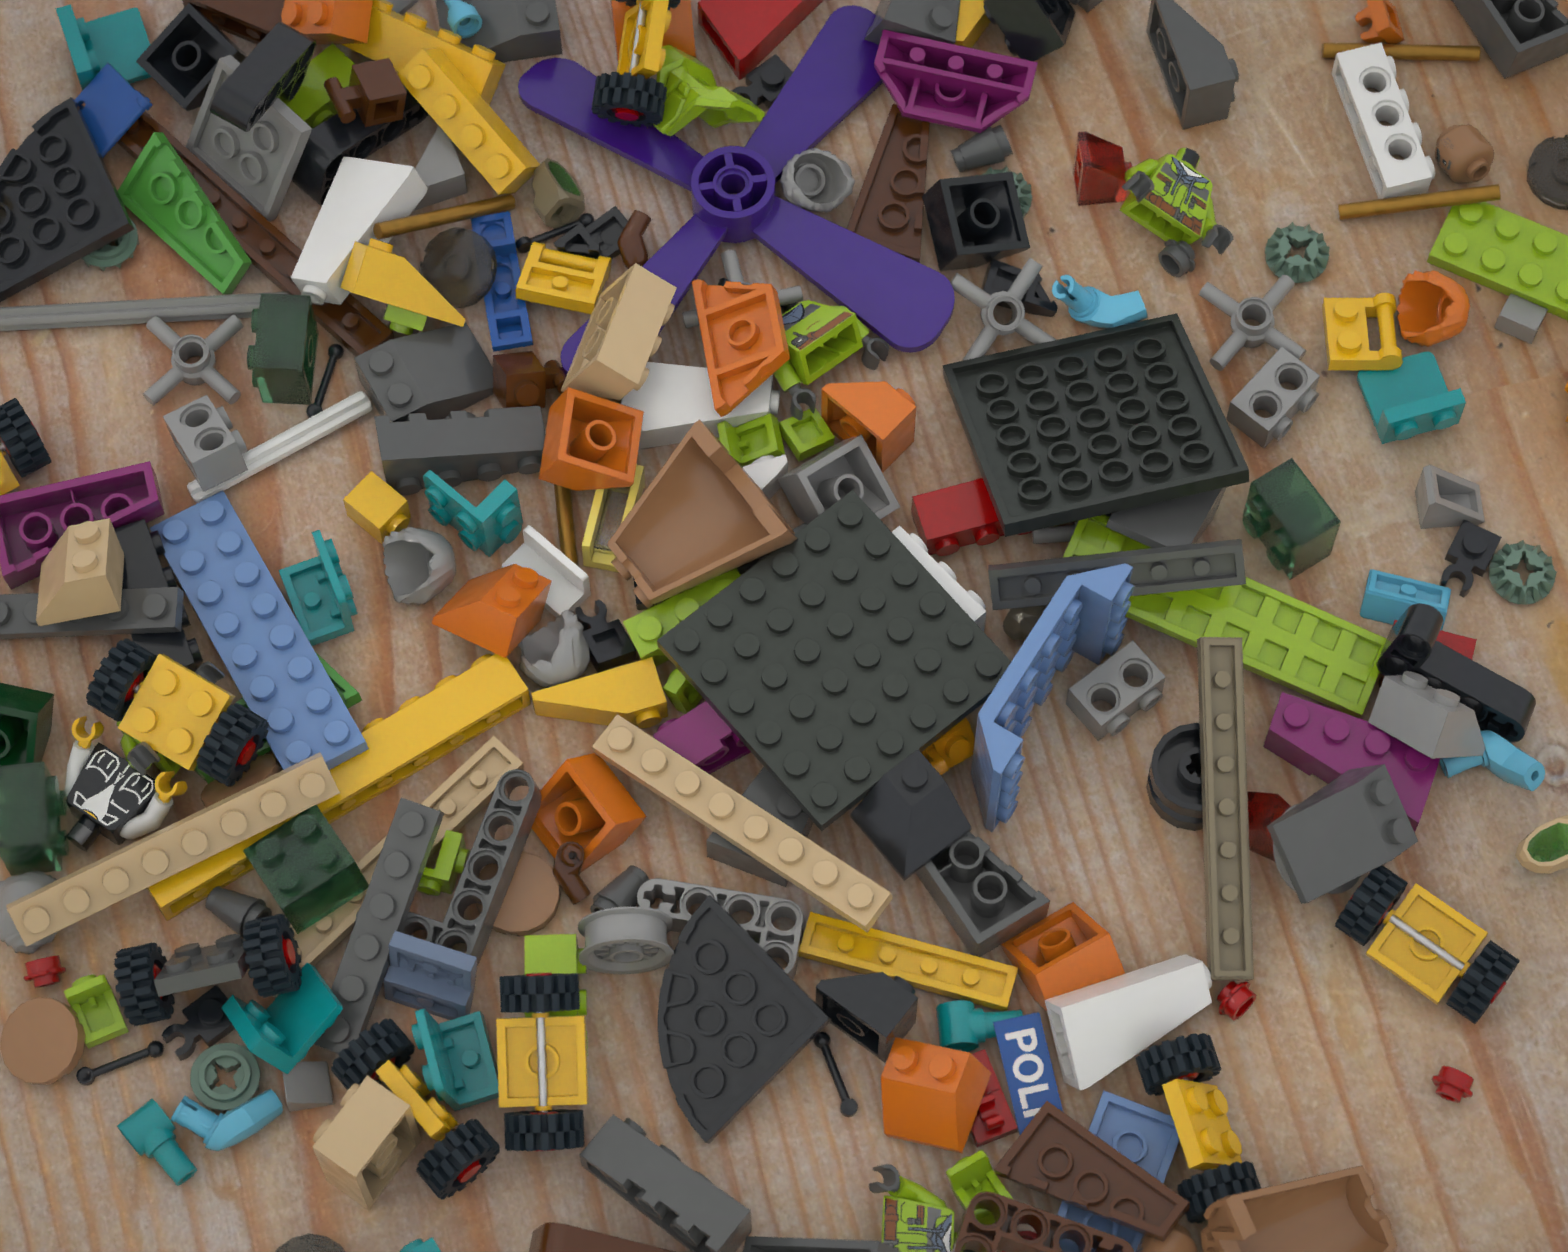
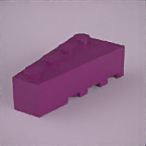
M148 461L1 495L0 566L2 576L9 588L12 590L40 576L41 563L71 525L110 518L114 529L142 519H145L146 523L164 515L158 480L151 462Z
M1284 692L1281 693L1263 746L1307 775L1313 774L1327 784L1350 769L1385 764L1414 832L1419 824L1441 759H1432L1368 723V721Z
M706 701L680 718L666 721L653 734V738L708 774L751 753Z

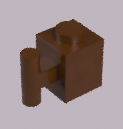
M390 58L352 65L349 87L343 88L336 77L329 78L324 82V87L342 123H350L356 118L353 109L357 110L365 127L403 119L407 92Z
M533 351L493 355V393L503 408L527 406L546 408V389L556 388L560 394L563 393L560 390L567 374L558 361L549 360L543 367Z

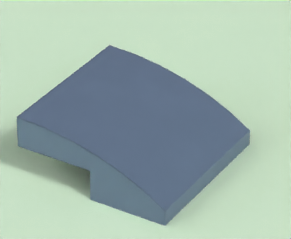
M395 931L389 943L390 966L384 978L385 999L418 1010L424 1008L428 1013L448 1020L470 1014L476 981L477 957Z

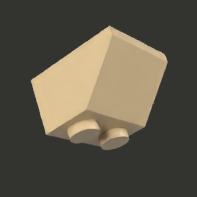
M110 518L86 521L69 526L41 563L36 616L38 626L121 611L124 552Z

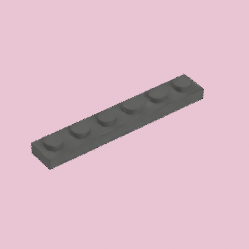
M1235 539L988 565L993 610L1048 605L1066 576L1124 563L1133 567L1130 583L1135 587L1131 596L1246 584L1242 540Z
M179 587L122 589L121 611L44 626H38L36 621L39 593L0 595V639L181 632L184 591Z
M404 798L400 799L331 988L343 1006V1010L337 1016L334 1024L324 1031L314 1045L339 1054L342 1049L349 1047L348 1043L353 1038L355 1040L359 1038L360 1033L367 1028L390 965L389 943L395 931L402 932L442 822L443 812Z

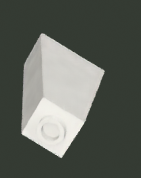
M343 157L291 275L292 281L300 290L305 300L317 305H322L324 302L342 304L350 293L340 287L354 242L368 245L370 238L377 239L373 232L374 224L409 216L425 196L428 188L414 166ZM392 237L377 240L389 243Z
M647 362L646 368L649 369V374L643 386L638 391L631 390L621 399L622 405L644 411L639 449L680 443L692 425L699 419L715 437H719L717 423L726 421L736 427L770 413L778 415L780 390H773V375H771L730 413L721 417L714 408L707 368Z
M1184 954L1046 999L1045 1004L1063 1081L1080 1091L1089 1088L1211 1004L1212 1000L1209 988L1212 987L1211 974L1203 961Z

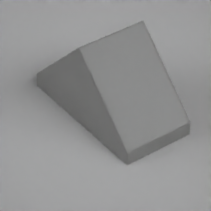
M438 126L415 168L428 189L414 211L468 193L465 173L452 140Z
M1432 465L1423 467L1415 490L1420 529L1461 526L1463 520L1475 525L1485 522L1478 484Z

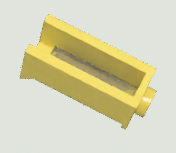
M636 464L634 484L631 487L596 489L582 542L583 566L618 572L611 563L616 556L607 546V543L642 496L643 488H645L644 466Z

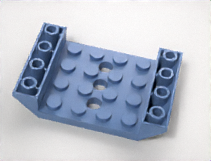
M1124 563L1066 576L978 712L971 777L984 826L987 830L993 832L999 821L1006 824L1018 805V801L1015 799L1021 788L1018 786L1023 775L1020 769L1025 761V757L1021 755L1022 736L1031 723L1032 717L1029 714L1035 703L1042 706L1053 688V684L1050 681L1056 670L1063 673L1069 665L1074 652L1099 665L1106 653L1113 656L1124 638V634L1121 632L1128 620L1125 615L1131 605V602L1128 600L1135 587L1130 583L1133 571L1132 566Z

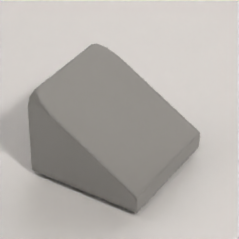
M1511 293L1498 316L1494 328L1532 344L1548 309Z
M300 1061L288 1075L282 1072L286 1103L290 1112L333 1105L327 1061Z

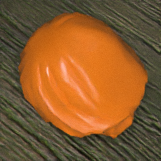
M1415 270L1413 274L1408 273L1405 279H1403V287L1400 289L1401 294L1398 296L1400 303L1397 306V320L1399 321L1400 334L1404 340H1408L1410 343H1417L1421 347H1430L1461 333L1467 324L1470 309V300L1462 285L1434 270L1423 273Z

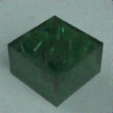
M261 293L259 309L253 308L251 317L252 333H256L255 345L248 346L247 367L248 370H253V387L259 388L263 403L310 405L319 337L311 298L306 295Z
M1293 458L1251 482L1242 519L1247 532L1253 538H1259L1267 548V556L1272 565L1279 571L1283 570L1290 580L1331 555L1341 523Z
M45 762L0 766V857L11 876L35 871H62V856H67L69 853L66 830H61L60 816L67 815L66 796L64 790H59L57 776H51Z
M317 805L298 814L243 850L297 934L368 889L369 886L355 860Z

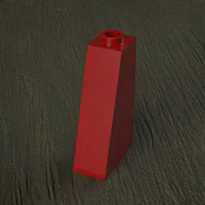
M701 0L698 2V23L737 78L741 80L766 58L824 0Z

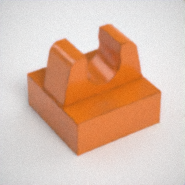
M1367 0L1368 7L1356 14L1355 20L1360 26L1363 27L1372 23L1370 30L1360 34L1361 39L1365 43L1377 44L1387 42L1388 44H1397L1405 40L1396 8L1389 0Z

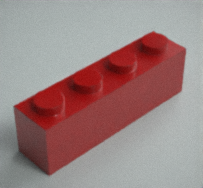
M983 478L912 496L911 514L918 535L927 546V553L929 555L948 556L957 552L960 547L975 543L979 546H984L1004 536ZM1032 531L1025 532V533H1021V534H1017V535L1029 534V533H1032Z

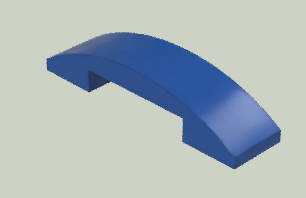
M510 211L472 218L471 225L493 352L533 345L526 301L516 299V286L521 273Z

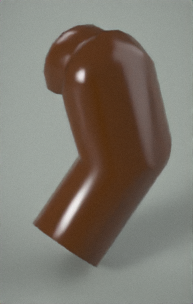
M638 210L633 211L617 241L622 261L628 269L635 263L643 266L649 260L642 236L650 224L651 218Z
M566 842L559 847L556 853L552 872L574 905L590 895L591 892L580 877L584 861L583 848L576 842Z

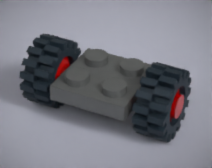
M277 914L247 921L244 925L245 930H243L244 938L241 939L240 934L227 935L216 940L215 945L200 948L199 943L187 944L175 949V954L168 961L165 956H162V949L160 946L157 947L155 942L117 951V958L114 959V965L117 969L114 970V978L118 981V985L115 986L117 993L120 992V1005L125 1007V1017L129 1018V1023L134 1026L170 1019L172 1017L171 1014L174 1012L172 1005L175 1004V998L172 994L241 979L248 969L250 978H253V986L255 990L258 989L260 997L266 998L299 990V986L302 983L300 978L302 976V969L299 966L301 957L297 953L298 943L297 940L294 941L295 933L293 928H290L288 918H285L284 914Z

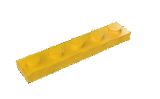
M814 912L809 914L798 951L799 957L862 974L884 972L892 979L894 976L901 977L914 988L959 1000L971 1001L974 1004L1000 1011H1007L1018 972V967L873 928L866 932L851 922Z

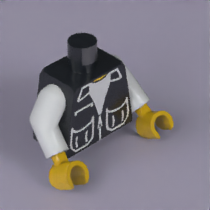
M87 716L76 719L72 724L71 730L77 741L73 743L67 765L64 794L71 813L79 820L66 837L75 846L83 851H87L100 834L113 843L120 845L126 839L133 840L159 829L174 803L172 797L183 795L187 791V783L185 781H178L171 788L170 780L175 775V771L162 772L156 779L147 774L142 776L137 770L130 767L128 761L98 742L94 748L92 740L99 738L104 732V726L100 721L93 724L91 734H88L84 727Z

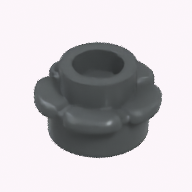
M1170 239L1165 242L1166 247L1158 255L1159 262L1165 271L1174 277H1181L1188 271L1192 272L1195 269V252L1192 247L1181 240L1177 242Z

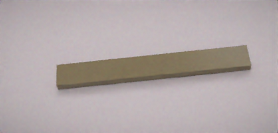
M1200 637L1197 639L1207 968L1210 971L1212 981H1250L1254 979L1242 637Z

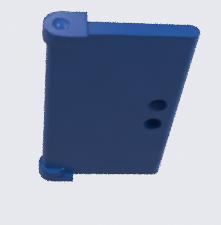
M108 62L75 99L102 158L105 157L144 111H148L153 106L148 97L135 90Z

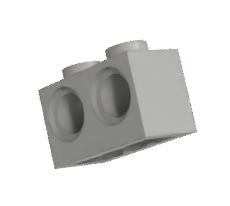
M1281 347L1231 400L1226 420L1265 448L1273 438L1279 441L1286 435L1293 425L1291 419L1299 410L1305 413L1314 404L1319 396L1316 388L1320 375ZM1289 382L1294 384L1297 389L1287 390L1280 384ZM1265 410L1268 411L1272 416L1269 418H1262L1258 416L1254 411Z
M207 395L163 416L175 446L203 492L248 470L242 456L243 453L248 451L244 440L237 429L232 432L229 431V429L233 428V425L223 406L215 408Z
M1132 640L1068 689L1066 705L1099 741L1108 733L1114 736L1121 732L1130 723L1131 719L1129 717L1139 709L1148 711L1154 707L1163 697L1162 691L1166 677ZM1129 676H1136L1141 678L1145 684L1140 687H1132L1124 679ZM1104 700L1110 703L1113 708L1103 712L1095 709L1092 703Z

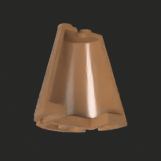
M699 419L689 429L608 541L607 546L616 556L611 563L625 580L628 581L631 577L635 579L634 581L638 586L633 589V592L649 609L653 604L664 601L785 547L798 538L795 536L791 526L764 492Z
M1363 1165L1222 1197L1206 1209L1203 1216L1208 1221L1207 1227L1201 1230L1203 1252H1392L1396 1248L1397 1243L1391 1232V1222L1387 1215L1379 1209H1374L1372 1206L1371 1196L1375 1194L1374 1184L1371 1177L1365 1172Z

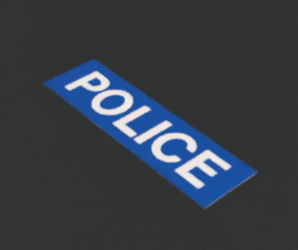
M1039 1012L993 1022L1019 1134L1024 1131L1046 1101L1063 1112Z

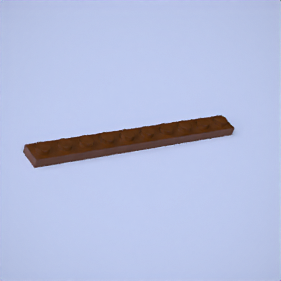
M146 111L117 142L137 160L154 132H163L248 255L252 264L283 292H288L295 303L353 355L358 356L382 343L394 339L393 331L350 293L341 305L326 302L322 305H317L305 300L291 279L302 250Z

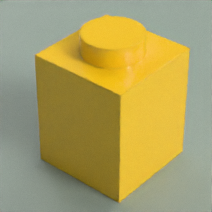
M372 471L343 499L347 516L381 544L385 536H390L391 531L400 532L409 525L411 514L408 500Z

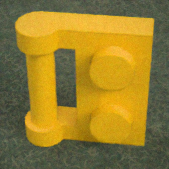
M533 242L516 286V299L592 314L605 282L609 278L612 258L599 256L598 259L547 249L546 244Z
M1384 292L1375 295L1373 298L1323 299L1322 313L1328 370H1395L1402 365V351L1397 347L1393 314L1396 312L1397 307L1396 298L1393 294ZM1366 317H1378L1381 344L1379 351H1370Z

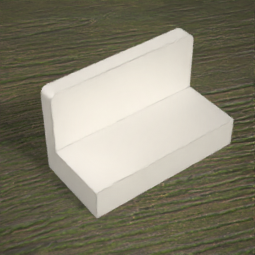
M528 525L523 530L524 543L502 564V568L517 564L521 567L533 569L539 575L552 581L544 608L555 617L560 616L565 610L574 612L575 608L579 607L591 595L589 576L532 526Z

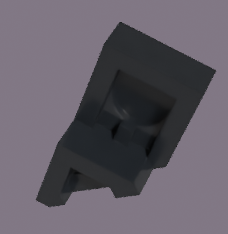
M614 206L587 227H584L582 223L578 224L556 240L554 245L558 251L595 259H598L599 256L614 259L620 255L617 241L628 220Z
M992 259L988 264L981 289L989 295L1000 291L1007 292L1022 269ZM1038 273L1021 299V302L1023 303L1025 313L1053 317L1057 312L1058 306L1055 301L1051 302L1040 284L1042 278ZM1001 301L997 304V306L1011 309L1006 302Z

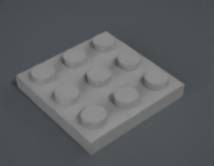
M228 55L219 58L186 148L268 221H272L278 215L312 128L279 98L248 132L210 113V107L217 91L240 65L233 56Z

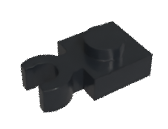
M775 54L745 75V84L748 87L740 86L734 88L732 92L749 99L757 107L764 103L770 108L793 72Z
M1463 520L1445 557V560L1453 564L1443 571L1439 585L1445 587L1449 579H1460L1463 582V587L1459 596L1464 598L1470 592L1474 581L1472 573L1483 577L1502 537Z
M601 600L595 601L594 611L596 616L593 617L586 616L581 607L575 608L577 621L581 622L584 627L582 631L589 646L590 660L597 673L636 660V648L620 620L606 621L607 608Z
M215 985L182 1010L188 1020L186 1023L173 1024L163 1031L162 1037L166 1043L171 1042L176 1037L185 1038L184 1045L175 1051L179 1060L190 1057L199 1040L203 1039L207 1046L211 1047L235 1029L221 1008L228 998L218 985Z

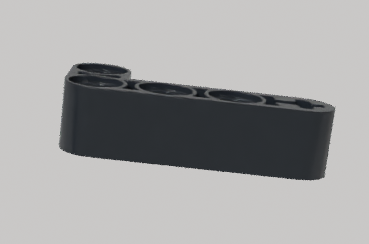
M278 22L221 85L212 101L210 113L248 132L278 97L288 102L295 97L305 78L316 46V40L282 22Z
M405 86L407 95L402 120L365 127L356 109H353L356 118L350 123H342L338 114H335L312 129L292 181L322 206L344 156L365 159L418 125L429 114Z
M1418 603L1411 605L1389 632L1377 662L1379 672L1383 676L1403 675L1405 671L1418 673L1428 679L1427 685L1435 689H1444L1457 694L1460 697V703L1475 711L1481 730L1495 732L1509 742H1518L1523 739L1536 705V700L1532 693L1436 641L1443 624V617L1440 612L1427 604Z

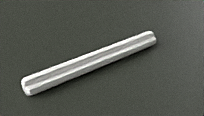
M363 391L347 397L242 454L248 468L247 471L203 492L195 479L187 485L189 494L196 503H199L222 490L225 491L371 412L373 409L371 401Z

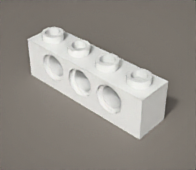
M1382 43L1336 53L1331 74L1378 199L1428 193L1431 180L1435 178L1434 165L1430 156H1425L1423 153L1421 131L1419 125L1416 122L1412 123L1408 113L1409 100L1405 90L1399 89L1395 79L1397 75L1396 66L1392 56H1386ZM1366 88H1374L1379 92H1370ZM1379 121L1389 122L1392 126H1384ZM1397 154L1404 157L1405 159L1398 160L1393 158L1391 155Z

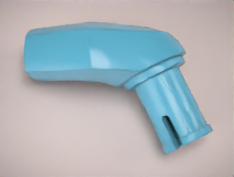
M1070 275L1060 276V279L1068 285L1067 287L1057 280L1052 286L1053 295L1068 306L1070 316L1080 323L1108 329L1148 318L1145 305L1138 290L1110 296L1094 287H1082Z
M1480 730L1485 744L1483 756L1441 758L1439 762L1447 778L1482 765L1503 781L1530 791L1537 789L1545 778V768L1542 763L1513 745L1507 739L1490 730Z
M268 1089L240 1106L227 1111L225 1114L220 1113L217 1115L189 1099V1097L184 1096L170 1120L204 1139L203 1143L206 1144V1149L220 1151L242 1142L264 1128L282 1114L283 1105L272 1089Z

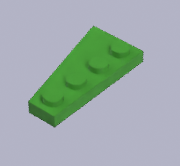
M154 132L119 187L118 194L123 204L215 288L222 294H232L252 261L164 133Z

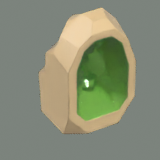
M1568 815L1558 817L1537 827L1519 843L1515 856L1521 866L1535 873L1546 874L1568 868Z

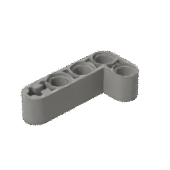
M660 878L650 879L640 886L637 893L638 907L651 908L655 898L663 899L658 909L655 910L664 912L672 918L673 927L670 931L681 932L692 916L688 912L689 908L695 904H702L709 895L730 915L739 910L749 912L753 916L752 919L740 925L772 958H781L788 963L784 970L794 980L799 958L798 951L803 935V913L800 906L794 901ZM676 900L680 901V913H674ZM780 917H787L794 921L795 925L787 931H781L773 926V922Z

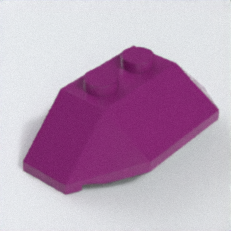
M883 29L874 61L877 73L903 117L977 133L983 132L1029 100L1038 62Z

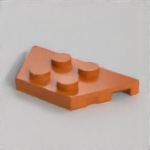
M697 279L692 281L714 408L721 417L730 413L790 359L778 292L772 284L753 283L751 285H743L740 282L725 281L724 286L707 285L704 280Z

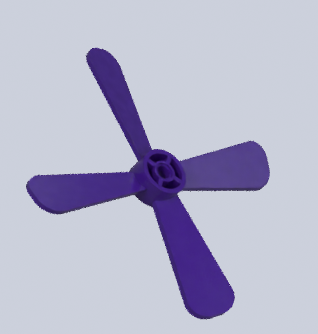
M854 5L843 6L835 10L814 39L745 147H721L707 153L705 156H702L677 136L673 135L671 137L661 133L654 125L647 127L641 124V127H634L633 124H628L625 126L621 125V122H608V118L601 119L597 114H593L591 108L596 76L575 61L565 58L544 59L532 66L519 79L518 92L520 100L531 111L691 191L693 217L642 266L677 287L671 301L675 305L674 311L691 288L692 281L696 280L721 242L741 243L756 238L837 304L845 306L855 313L861 323L896 350L911 353L926 349L937 340L950 321L954 311L955 296L950 281L942 273L775 195V184L781 179L783 166L787 164V160L791 159L795 154H801L802 151L814 148L883 83L874 67L879 44L864 40L868 29L872 26L876 17L870 10ZM589 319L565 342L562 348L561 365L566 374L569 371Z

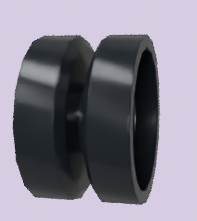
M1200 723L1178 726L1162 737L1154 749L1146 785L1150 804L1160 818L1176 828L1192 831L1203 829Z

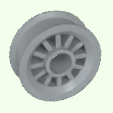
M615 907L591 913L582 918L578 923V931L585 937V948L579 954V961L582 965H586L588 969L608 974H636L659 969L669 964L674 954L673 948L667 944V933L673 927V920L664 912L645 907Z

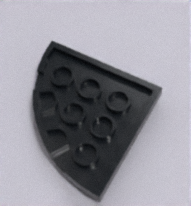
M72 97L54 107L32 126L34 131L17 150L13 148L10 150L0 166V302L134 230V226L83 114Z
M709 895L693 913L678 937L679 942L671 957L668 969H665L657 1018L662 1064L667 1071L671 1087L676 1095L675 1099L691 1126L705 1143H710L832 1020L747 931Z

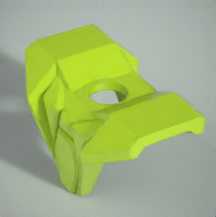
M671 45L662 46L666 50V57L662 69L657 73L656 83H663L664 87H667L663 120L658 125L653 124L661 133L672 137L697 116L713 128L729 123L760 122L764 118L765 112L749 99L722 86H717L712 70L698 59Z

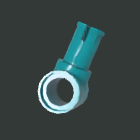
M957 1000L942 1003L936 1007L940 1046L964 1052L973 1051L979 1047V1043H984L987 1038H996L993 1022L1023 1016L1022 1010L984 1012L982 1008H975L974 1003L971 1001Z
M152 1098L117 1125L120 1132L140 1156L146 1154L149 1159L155 1158L177 1186L185 1183L197 1172V1168L175 1141L177 1136L173 1130L176 1127Z

